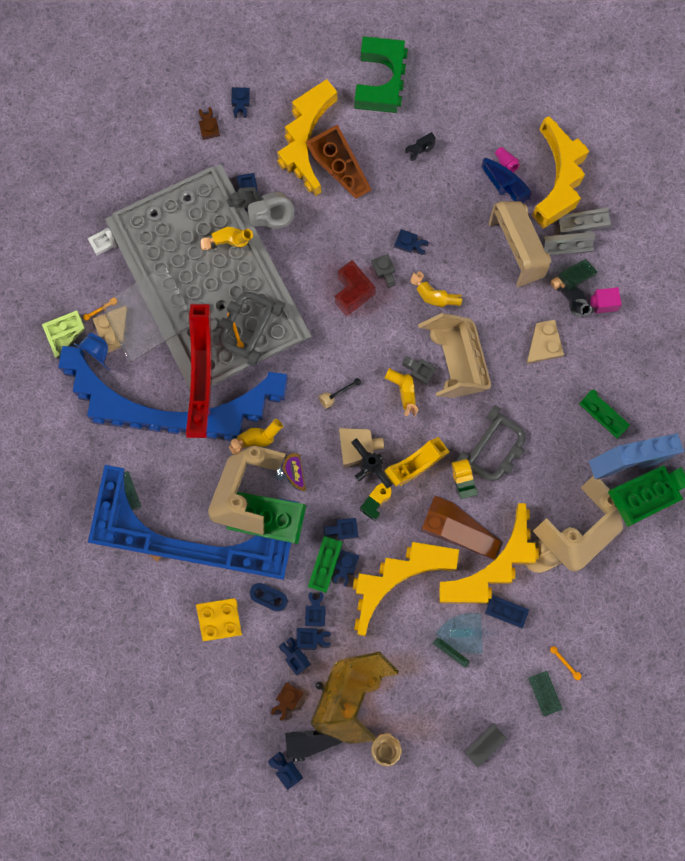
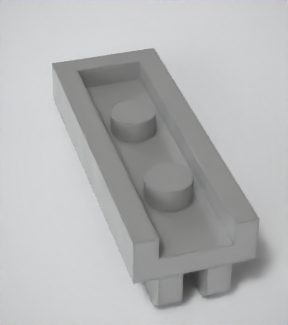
M608 207L566 214L558 219L561 235L611 227Z
M588 230L585 233L545 236L543 248L545 253L549 255L593 251L595 235L594 232Z

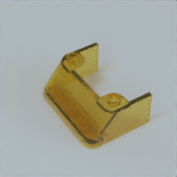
M380 651L337 661L332 667L311 719L312 727L318 732L348 744L375 741L376 737L357 719L358 712L365 694L377 690L383 677L397 675L399 670Z

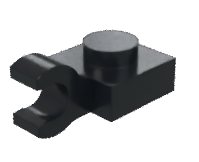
M432 132L416 140L415 144L405 148L406 154L409 152L414 153L410 156V161L416 160L418 153H426L434 148L436 137Z

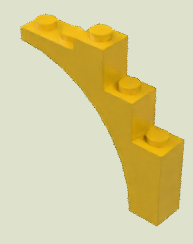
M328 79L292 101V114L296 120L285 126L284 135L289 145L277 152V163L282 170L286 169L288 173L294 171L298 179L302 178L305 182L306 190L309 193L312 192L315 196L321 193V184L311 168L308 157L309 148L306 141L310 140L312 131L319 118L330 106L338 101L337 91Z
M550 116L544 118L539 131L545 137L553 152L556 178L553 190L535 207L531 215L542 229L577 207L581 197L573 189L580 185L585 176V173L578 165L585 161L589 153L585 144L578 138L572 141Z
M518 503L516 506L512 534L501 554L486 568L469 577L455 581L440 582L439 604H487L488 599H492V588L488 587V584H511L512 579H515L516 575L515 567H512V565H534L536 560H539V548H535V543H527V540H530V528H527V521L530 520V509H526V503Z
M412 542L411 547L407 546L406 558L409 561L385 558V562H381L379 574H383V577L359 573L358 578H354L353 590H356V595L363 596V599H359L357 608L358 611H361L360 619L356 618L354 630L358 631L357 635L365 637L375 608L383 597L397 584L423 572L437 570L455 571L457 569L459 549Z

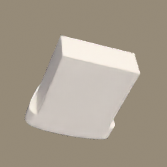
M108 227L88 238L97 256L111 248H117V243Z

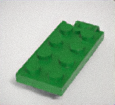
M663 465L608 491L627 527L682 501L683 497L679 491L685 488V471L680 467L668 473Z
M237 492V495L244 497L247 502L245 512L264 516V533L261 535L227 526V530L298 544L307 505Z

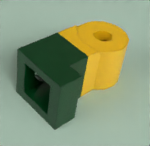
M468 459L452 462L453 477L459 497L465 499L478 495Z
M383 483L378 484L362 504L360 511L376 522L380 517V512L377 510L391 497V487L387 489Z

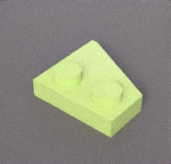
M78 311L42 324L55 358L60 357L62 346L69 347L85 330Z

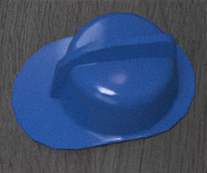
M90 333L79 345L74 343V345L91 354L111 371L104 364L108 353V345L104 339Z

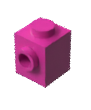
M619 287L597 289L593 296H591V307L595 309V314L616 312L622 305Z

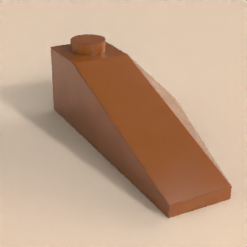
M338 124L306 141L314 159L355 199L372 191Z
M434 495L421 532L494 560L501 541L453 502Z

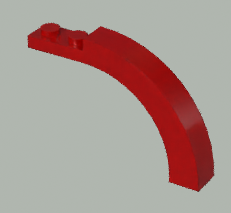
M190 304L191 384L186 438H207L212 384L210 304Z

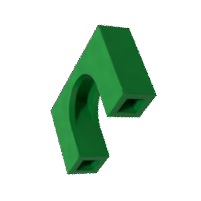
M363 36L361 61L384 64L392 71L393 77L388 83L381 86L356 84L354 109L397 113V107H401L402 96H399V91H403L404 80H401V75H405L406 64H403V59H407L408 48H405V40Z

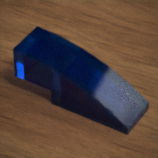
M483 159L481 168L500 195L507 192L513 201H520L522 203L530 198L532 191L516 174L491 159Z

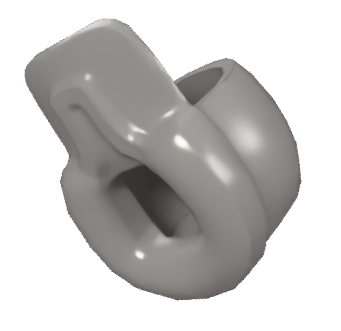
M282 192L267 193L261 196V201L248 205L249 224L254 227L283 228L288 226L294 218L293 203Z

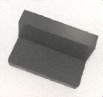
M492 723L463 752L479 767L507 738Z

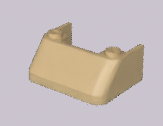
M501 201L495 203L488 224L493 226L499 223L521 270L516 283L517 287L544 278L549 269L551 258L548 253H545L531 223L526 204H522L520 201Z
M441 313L418 324L419 328L430 330V337L434 343L442 345L451 379L445 381L443 390L436 392L437 397L456 398L482 392L491 387L477 329L470 318Z
M252 446L231 455L226 462L208 509L210 520L222 525L263 535L264 516L245 512L247 502L244 497L237 495V491L247 464L285 473L282 467L286 459V453Z
M594 476L581 489L605 515L583 536L575 528H566L560 533L547 518L533 530L554 555L573 572H577L585 567L623 529L622 516L608 493L610 489L600 479H595Z

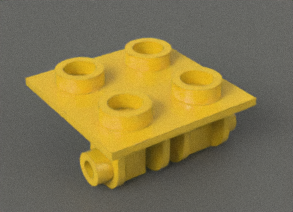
M236 598L196 604L203 641L242 635Z

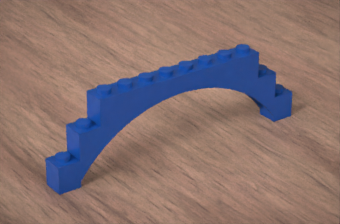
M62 346L58 368L66 376H75L73 393L78 396V399L88 401L90 398L87 417L92 420V423L104 425V422H107L115 427L130 425V428L141 430V427H146L153 432H160V429L168 430L167 432L170 434L186 433L188 412L152 409L120 396L107 387L93 373L84 358L85 353L81 348ZM268 372L267 377L244 395L228 403L210 408L207 438L217 439V437H224V440L231 442L232 439H237L238 435L242 434L244 418L251 422H258V419L263 420L266 398L271 402L285 401L288 383L287 374Z

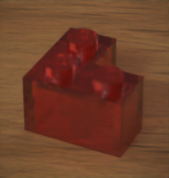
M353 260L338 270V279L345 288L335 295V304L347 317L376 294V287Z

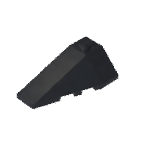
M368 727L285 733L287 756L292 758L293 762L305 761V757L312 756L369 732Z

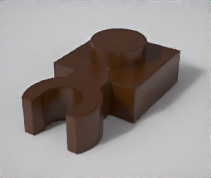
M208 107V114H203L202 110L199 109V115L202 119L199 121L203 140L220 136L216 117L212 118L213 112L211 107Z
M286 682L276 698L280 704L271 710V714L274 715L276 710H281L282 716L279 720H284L287 714L286 709L289 708L293 711L304 693Z

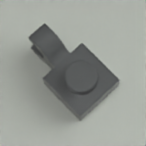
M255 187L240 188L237 193L231 194L232 199H227L229 207H235L242 203L244 208H248L250 203L261 201Z
M389 254L371 260L378 279L383 277L388 288L395 286V279L392 273H395V268Z
M406 356L402 362V366L412 370L411 376L425 385L428 384L437 369L423 359H420L417 363Z

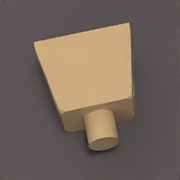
M339 429L344 468L362 463V456L351 444L356 438L368 453L371 452L373 454V450L384 449L383 438L372 439L369 429Z

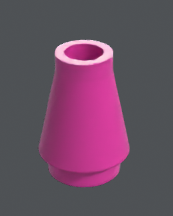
M504 147L497 149L495 155L503 171L508 174L517 171L520 166L519 160Z

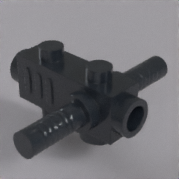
M357 438L354 439L351 444L362 456V464L359 465L361 471L354 475L356 480L359 482L366 476L370 478L376 474L387 489L390 488L393 483L382 470V460L384 459L381 454H376L375 452L373 454L371 452L368 453Z

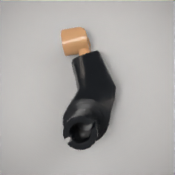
M559 276L551 280V285L555 290L559 287L562 288L561 293L569 301V308L573 315L582 317L592 312V307L588 305L586 296L581 289L576 286L574 287L570 282L565 284Z

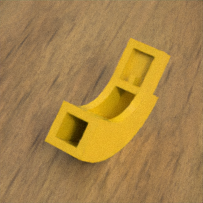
M436 437L429 440L408 458L389 466L385 473L395 487L398 485L402 486L435 465L450 451L442 440Z

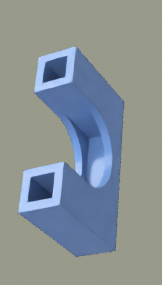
M676 433L616 446L589 460L594 478L600 479L637 464L640 469L652 467L685 451L679 435Z

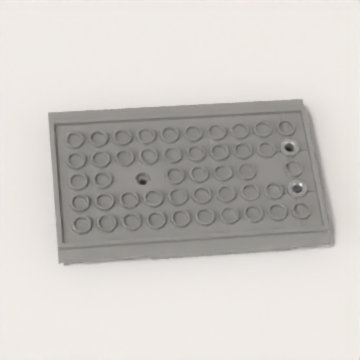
M221 164L199 172L105 218L189 389L191 384L190 304H210L212 334L211 386L252 366L247 364L248 359L226 350L219 342V335L222 330L218 328L219 323L223 317L228 318L227 307L231 301L236 302L237 298L244 292L256 293L275 303L277 300L285 302V307L280 316L271 314L254 349L261 353L257 363L312 337L256 229L249 224V216L242 203L235 207H229L227 199H232L231 194L236 193ZM186 197L191 198L189 201H185ZM153 213H158L156 217L151 216ZM225 227H233L240 230L248 228L253 232V238L244 247L237 248L229 244L216 246L214 242L211 243V249H201V239L212 238V233ZM250 299L244 301L241 311L235 319L240 340L244 343V350H246L266 309V306ZM221 305L225 306L223 310L220 309ZM232 327L227 335V341L237 346V340Z

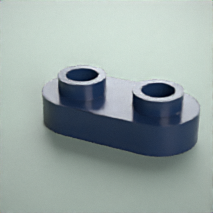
M263 583L254 584L250 589V597L254 602L273 611H283L288 604V599L284 593ZM258 590L264 592L262 597H257L256 593ZM276 598L281 599L280 605L274 604Z

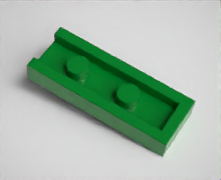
M594 389L579 403L583 409L617 439L630 426L627 421L598 396V392Z
M326 536L323 537L308 584L309 588L327 593L343 544L342 541Z

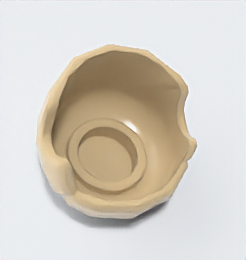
M390 733L380 734L373 740L371 755L376 763L389 767L400 759L402 753L400 742Z

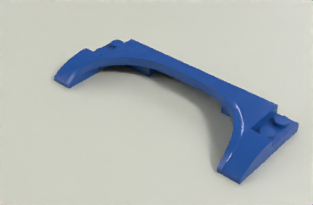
M104 465L88 543L284 580L291 546L290 542L255 536L246 542L234 546L216 547L159 535L147 528L131 509L125 491V468Z

